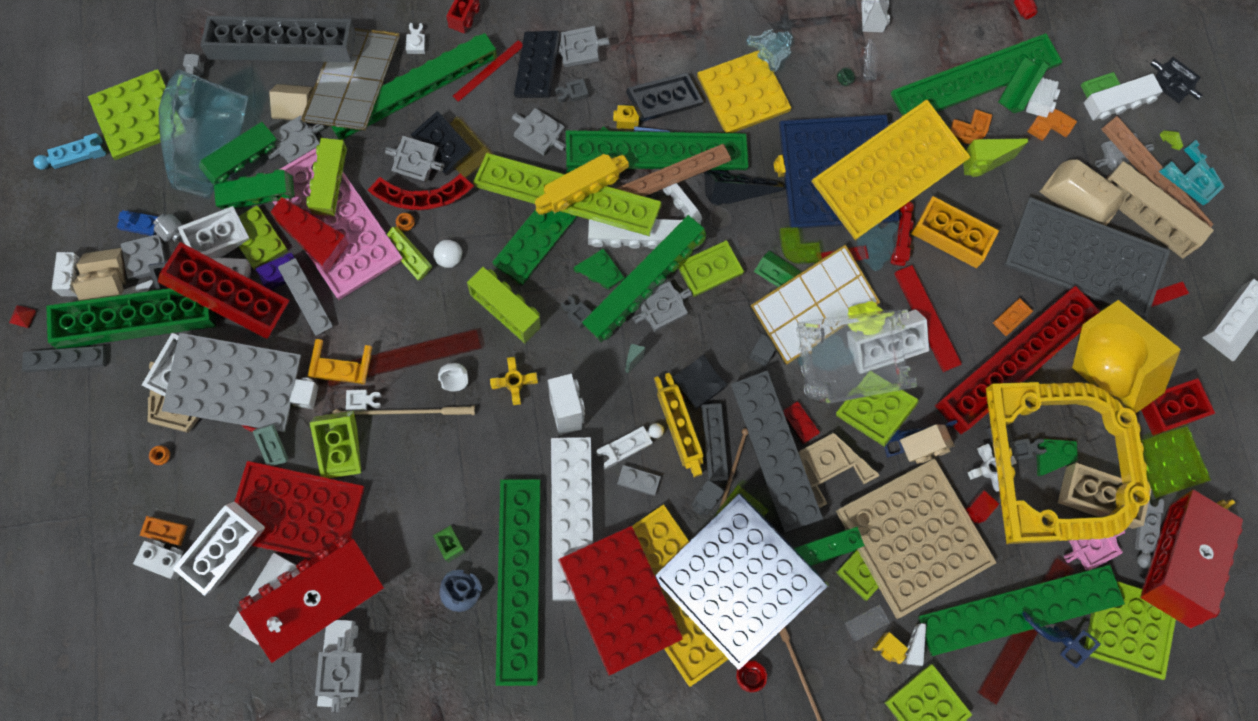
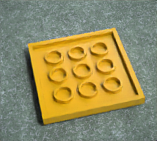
M762 49L697 73V77L725 133H734L791 111V106Z

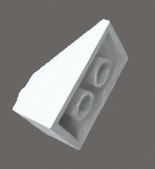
M862 0V31L884 32L885 27L890 22V15H887L889 0Z
M233 206L177 227L185 245L210 258H221L249 240Z
M174 333L170 335L142 383V386L164 397L179 337Z

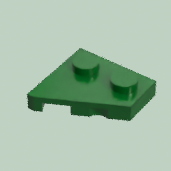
M604 249L573 267L576 273L585 275L589 280L599 283L608 290L624 280V276Z
M1043 439L1044 442L1038 444L1037 448L1039 450L1046 449V453L1037 455V476H1043L1077 461V441Z

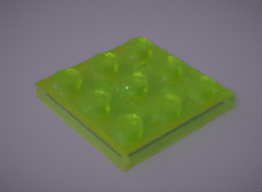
M1188 426L1141 440L1144 447L1143 458L1147 465L1146 476L1155 498L1211 481Z

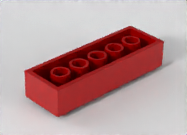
M182 242L178 244L163 267L157 281L268 339L289 302L283 296Z

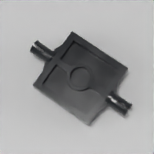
M1172 57L1165 64H1161L1156 59L1149 64L1158 70L1155 78L1162 91L1178 104L1189 94L1197 99V101L1203 96L1202 93L1195 89L1201 77L1175 57Z

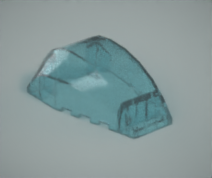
M182 70L175 72L164 90L159 106V129L164 167L167 179L173 189L210 199L214 185L200 170V160L240 135L248 96Z

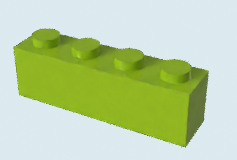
M321 138L320 145L316 147L317 162L314 161L313 163L314 177L310 180L311 193L306 201V205L312 214L335 217L347 151L343 140Z

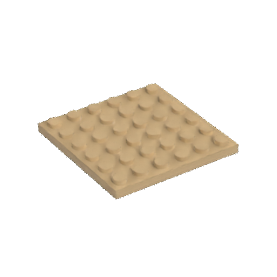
M935 458L836 511L846 530L858 527L865 546L857 550L896 619L903 617L996 564L994 557Z

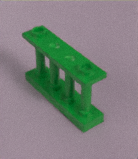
M858 527L794 549L810 566L853 552L865 545Z

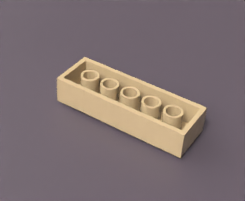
M1124 161L1105 178L1123 191L1124 201L1119 210L1182 259L1202 246L1214 231L1207 223L1201 221L1191 211L1180 205L1177 200L1171 198L1161 188L1155 186L1145 176L1138 173L1131 165Z

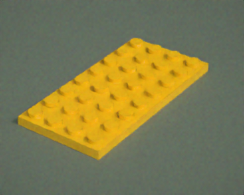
M925 100L819 174L811 182L856 240L971 157L929 101Z
M664 504L632 526L654 576L689 543ZM659 585L683 637V640L664 650L687 685L691 687L726 662L728 657Z

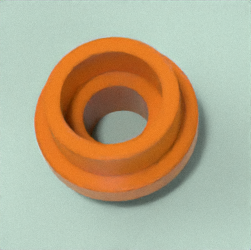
M401 213L397 216L396 226L401 231H409L414 227L415 220L411 214ZM403 221H409L406 225L402 224Z
M155 446L149 453V459L155 465H164L170 459V451L165 446ZM159 453H163V457L161 459H158Z

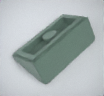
M634 344L630 345L626 361V373H629L643 359L645 347Z

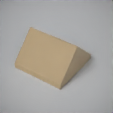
M276 84L269 91L271 117L273 119L293 120L301 115L304 118L314 88Z
M122 248L85 253L76 264L80 274H94L106 268L109 270L116 269L122 285L126 284Z

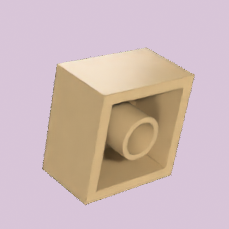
M936 424L900 440L909 462L916 461L917 464L932 460V455H945L951 452L950 448L954 447L946 425Z

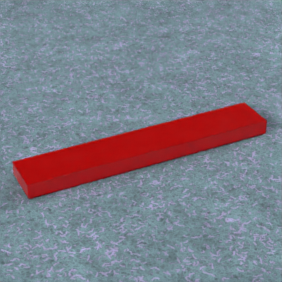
M911 265L896 271L894 275L912 311L917 310L927 319L928 343L942 372L944 373L962 365L913 266Z

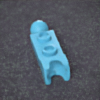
M94 133L84 136V139L48 149L49 156L38 155L34 158L33 163L40 170H45L50 164L54 169L92 157L93 159L103 157L107 153L100 146L103 143L102 138Z

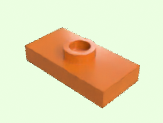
M1019 298L993 324L1007 336L1033 310Z
M146 516L139 536L181 546L188 526Z

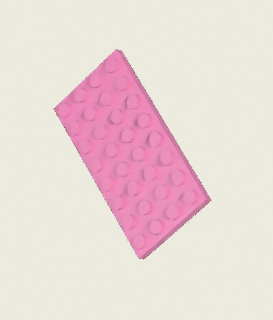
M315 148L281 169L293 176L295 198L286 200L344 234L349 243L328 273L308 254L339 301L399 264L403 258L344 172L342 173L335 217L311 213L306 205V201L311 193L310 180L314 177L313 163L314 161L317 162Z

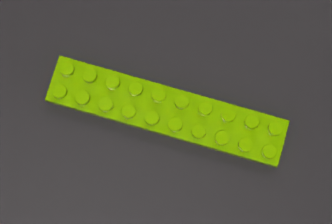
M486 153L473 185L480 189L535 204L536 199L544 194L545 185L562 177L564 174ZM605 186L597 193L586 196L582 201L571 204L561 212L650 237L661 208V201Z

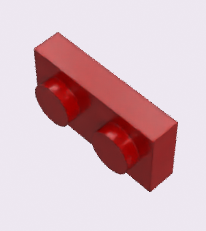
M798 401L783 411L787 423L802 444H805L820 433Z

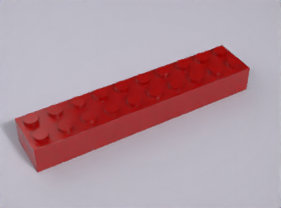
M1076 286L1073 287L939 401L935 407L948 421L957 420L958 423L953 425V427L960 435L963 434L989 412L986 395L987 387L991 384L1023 383L1081 333L1083 324L1099 314L1100 311Z

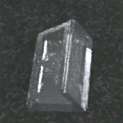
M869 39L864 52L863 78L876 80L878 49L874 41Z

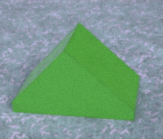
M451 525L433 535L444 559L448 563L466 553Z

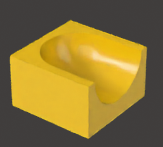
M1117 300L1083 324L1072 368L1090 384L1108 391L1114 399H1118L1123 408H1129L1136 414L1165 393L1181 349L1126 305Z

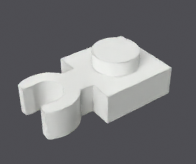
M410 23L409 29L411 34H407L406 52L407 54H425V34H422L424 31L423 25L419 23V28L413 29V24Z
M346 390V410L367 411V405H371L373 408H380L381 404L374 403L373 400L376 397H381V394L373 392L368 395L367 390Z

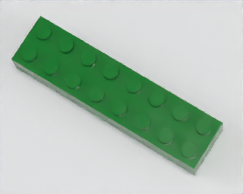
M170 288L46 306L48 343L57 349L216 327L214 311Z

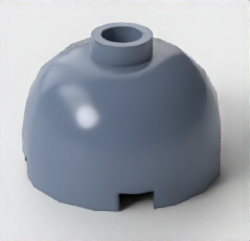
M464 570L450 571L444 576L440 584L439 595L442 603L446 608L456 612H464L472 608L478 601L482 590L481 583L477 577L471 573L470 575L463 573Z

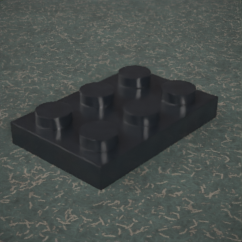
M438 111L410 134L415 140L438 147L435 162L444 164L442 172L445 175H448L474 152Z

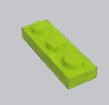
M397 226L392 227L387 236L403 258L401 262L417 280H422L433 266Z

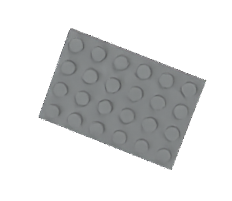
M179 333L162 411L256 428L274 423L277 431L286 432L291 408L290 398L295 379H297L301 355Z

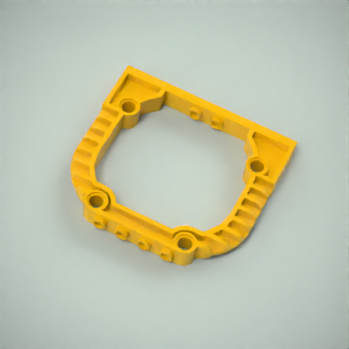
M1087 383L991 384L986 388L1006 544L1106 539L1120 534L1129 527L1134 518H1136L1140 506L1146 505L1150 500V484L1146 476L1147 465L1144 462V447L1139 434L1140 425L1133 410L1123 408L1118 399H1114L1105 389ZM1025 400L1029 401L1031 408L1026 405ZM1077 404L1089 406L1102 414L1105 429L1115 436L1123 484L1116 491V509L1108 516L1102 518L1058 519L1057 514L1052 510L1038 512L1025 501H1016L1013 481L1015 471L1011 466L1012 450L1008 444L1006 426L1012 423L1019 414L1030 415L1038 410L1041 405ZM1120 416L1124 418L1125 423L1121 421ZM1133 494L1137 496V501L1134 499ZM1042 517L1047 519V526L1042 522Z

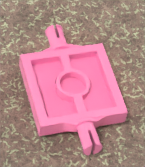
M1125 530L1116 536L1106 539L1071 540L1069 542L1073 551L1064 555V559L1068 558L1066 562L1070 563L1078 558L1086 571L1092 570L1122 554L1116 537L1125 534Z

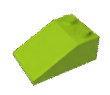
M1028 139L973 140L966 149L971 158L963 163L964 175L978 177L1014 159L1028 143Z
M354 411L315 416L310 421V427L320 476L334 478L360 474L361 462Z

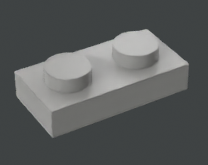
M623 465L617 485L655 496L660 476Z

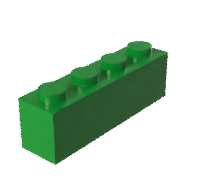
M260 122L200 160L199 168L213 185L218 182L221 184L228 180L229 175L233 172L239 173L242 171L247 163L250 162L252 164L256 162L264 152L266 154L270 153L275 148L274 145L277 139L265 124Z
M278 169L274 170V173H258L254 177L243 176L239 177V180H226L221 184H215L216 207L224 210L233 206L234 209L279 201L281 197L284 199L295 198L293 176L285 170Z

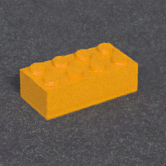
M932 196L911 234L977 269L985 260L999 230Z

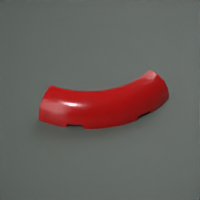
M459 174L452 181L441 186V188L431 191L412 192L398 188L379 177L368 191L381 201L398 208L431 210L444 207L459 200L474 188V185L462 174Z

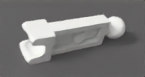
M654 423L646 432L644 426L622 438L601 447L596 451V454L599 457L602 455L609 457V460L604 463V469H608L652 445L650 438H660L664 433L662 425Z

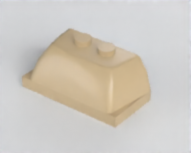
M1068 160L1061 163L1039 191L1065 211L1107 226L1124 201L1122 190L1079 160Z

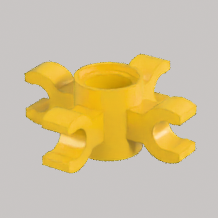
M515 357L507 358L509 372L505 375V378H491L490 384L492 389L507 387L511 391L513 405H521L519 390L525 384H537V373L521 375L516 369ZM511 378H518L519 382L516 385H511L509 380Z

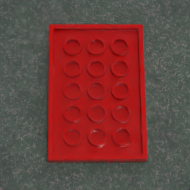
M247 461L234 502L266 527L251 546L312 559L315 557L314 553L324 547L328 549L334 545L332 542L341 536L351 538L365 487Z
M632 526L558 559L608 676L683 640Z

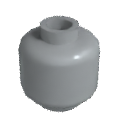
M164 213L154 221V231L164 241L169 242L173 240L176 242L181 238L177 227L183 226V224L173 214L166 215Z

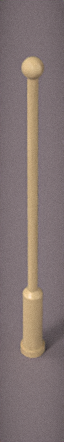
M475 406L422 410L354 411V415L417 413L475 415ZM338 409L333 410L332 414L348 411H339Z

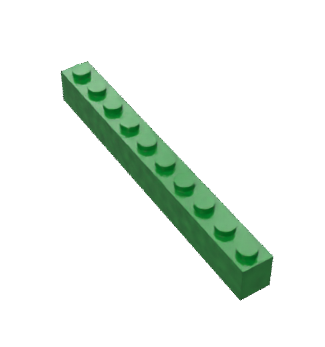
M485 33L476 35L472 40L461 43L451 51H446L441 56L428 60L424 65L411 69L405 75L398 76L393 81L383 84L367 127L497 59L496 49ZM330 126L338 140H343L360 131Z

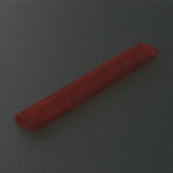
M477 330L371 355L366 378L479 350L481 346ZM362 358L351 360L349 362H358L359 364H361ZM328 380V384L330 387L348 383L342 381Z
M1056 558L1041 583L1071 576L1074 569ZM1035 629L1009 636L977 691L979 695L992 704L997 705L1038 634Z

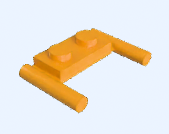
M315 339L308 372L309 378L365 385L372 346L365 345L362 362L359 364L358 362L320 358L323 340Z

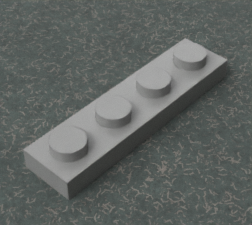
M293 259L278 266L280 273L315 336L332 328L330 320L297 260Z

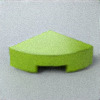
M1163 130L1160 133L1162 140H1166L1172 145L1171 148L1180 150L1183 147L1179 132Z

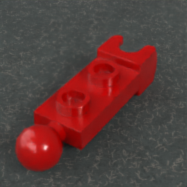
M911 201L900 208L902 216L899 219L896 247L891 253L890 263L893 265L905 266L906 261H909L911 250L909 248L911 243L909 231L913 227L911 215L914 210V204Z

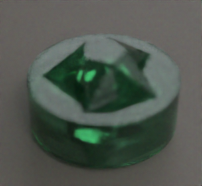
M847 67L842 68L837 73V79L843 86H849L855 80L853 71Z

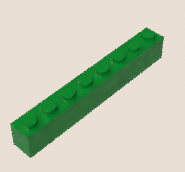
M687 215L582 322L585 328L601 343L603 340L609 339L613 334V330L617 326H621L626 321V317L630 313H634L639 308V304L644 299H648L657 286L664 283L666 276L670 272H674L679 267V263L683 259H687L697 245L699 246L704 242L707 236L705 229Z

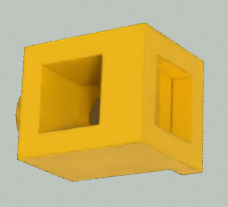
M618 105L617 110H614L613 121H617L616 128L634 129V127H638L639 116L634 106Z
M890 632L884 633L872 647L874 651H881V656L889 662L892 660L901 664L907 656L905 653L908 648Z

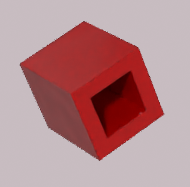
M982 491L973 498L965 510L970 519L979 524L987 520L999 503L986 491Z

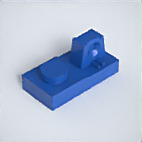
M122 210L118 216L117 228L148 236L157 235L154 231L155 225L153 223L158 217Z

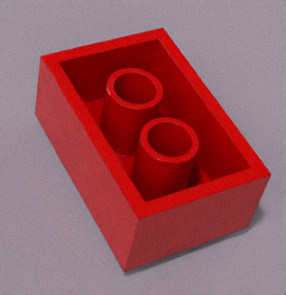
M1199 378L1166 389L1165 393L1141 409L1153 436L1215 414Z

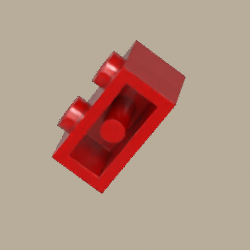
M454 0L446 15L448 27L465 34L467 29L472 26L474 15L478 14L480 10L479 0Z

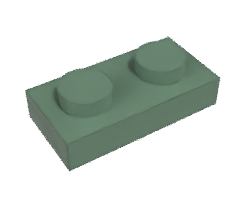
M274 423L253 431L266 465L275 466L287 462L288 457Z

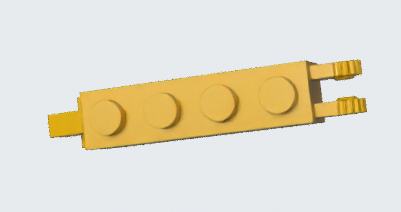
M603 154L546 184L544 194L535 201L537 213L543 215L552 210L554 213L563 211L571 204L582 201L586 196L597 193L601 188L614 184L619 179V174L629 167V162L624 155L611 159L609 155Z
M670 373L665 374V379L669 386L663 388L661 379L658 376L654 377L658 390L657 396L682 465L686 469H691L693 477L702 475L700 464H703V453L677 384H674Z

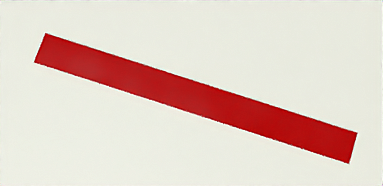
M519 40L456 92L453 97L459 102L522 48V43Z

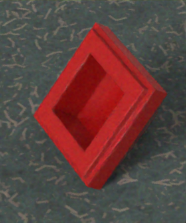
M17 305L9 323L29 329L36 310Z

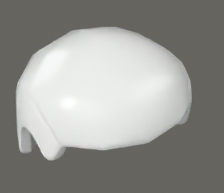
M449 239L442 240L436 245L434 259L438 265L444 268H452L461 261L463 250L457 242Z
M447 363L440 368L438 380L441 382L443 389L460 391L468 384V373L465 367L459 363Z

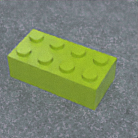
M482 267L467 282L470 295L524 344L541 328L539 312L532 306L529 308L519 294L515 295L512 293L511 287L504 281L501 283L491 269L487 270Z

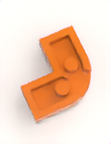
M975 109L970 124L954 119L950 130L958 141L971 144L973 140L985 137L990 126L992 114Z
M1054 109L1053 113L1049 112L1047 118L1038 115L1027 132L1041 141L1044 140L1050 129L1067 137L1077 121L1065 113Z

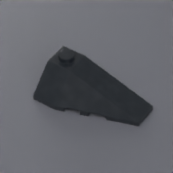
M707 170L704 172L706 197L714 205L730 204L784 190V186L777 180L755 177L753 180L745 176V174L739 173L738 176L729 175L728 171Z

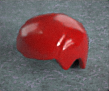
M747 661L740 669L737 668L736 680L742 690L750 693L758 692L767 683V672L757 661Z

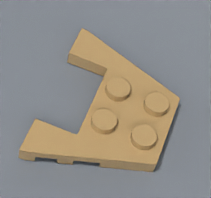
M150 362V364H149V369H150V370H151L152 366L154 365V362ZM150 390V397H148V422L189 433L199 418L163 412L162 408L165 397Z
M834 433L799 451L819 508L826 505L827 502L818 485L849 468H854L863 485L879 477L875 470Z

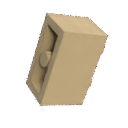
M101 269L94 274L82 273L77 276L72 284L79 301L119 296L124 291L116 269Z

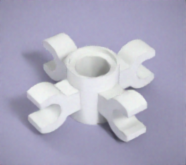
M986 444L977 448L984 462L980 468L967 473L970 480L980 476L991 478L993 488L997 492L999 491L995 457L993 458L990 445ZM1014 456L1011 457V466L1017 463ZM989 464L995 467V472L990 470Z

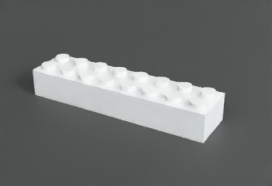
M591 437L551 438L553 601H576L558 559L593 544Z

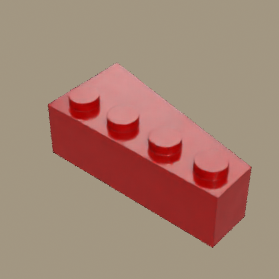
M283 197L280 198L270 211L276 222L326 273L329 272L349 245L344 234Z

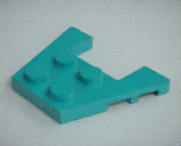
M1195 140L1184 149L1195 162V165L1187 173L1183 174L1172 161L1159 172L1200 204L1205 205L1224 188V185L1214 168H1209L1205 161L1207 156L1200 153L1197 148L1200 144Z

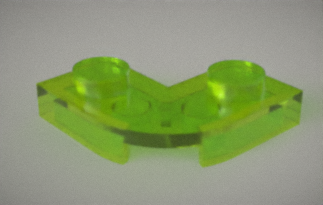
M798 227L779 229L782 253L789 261L796 264L817 263L822 260L819 242L801 244Z

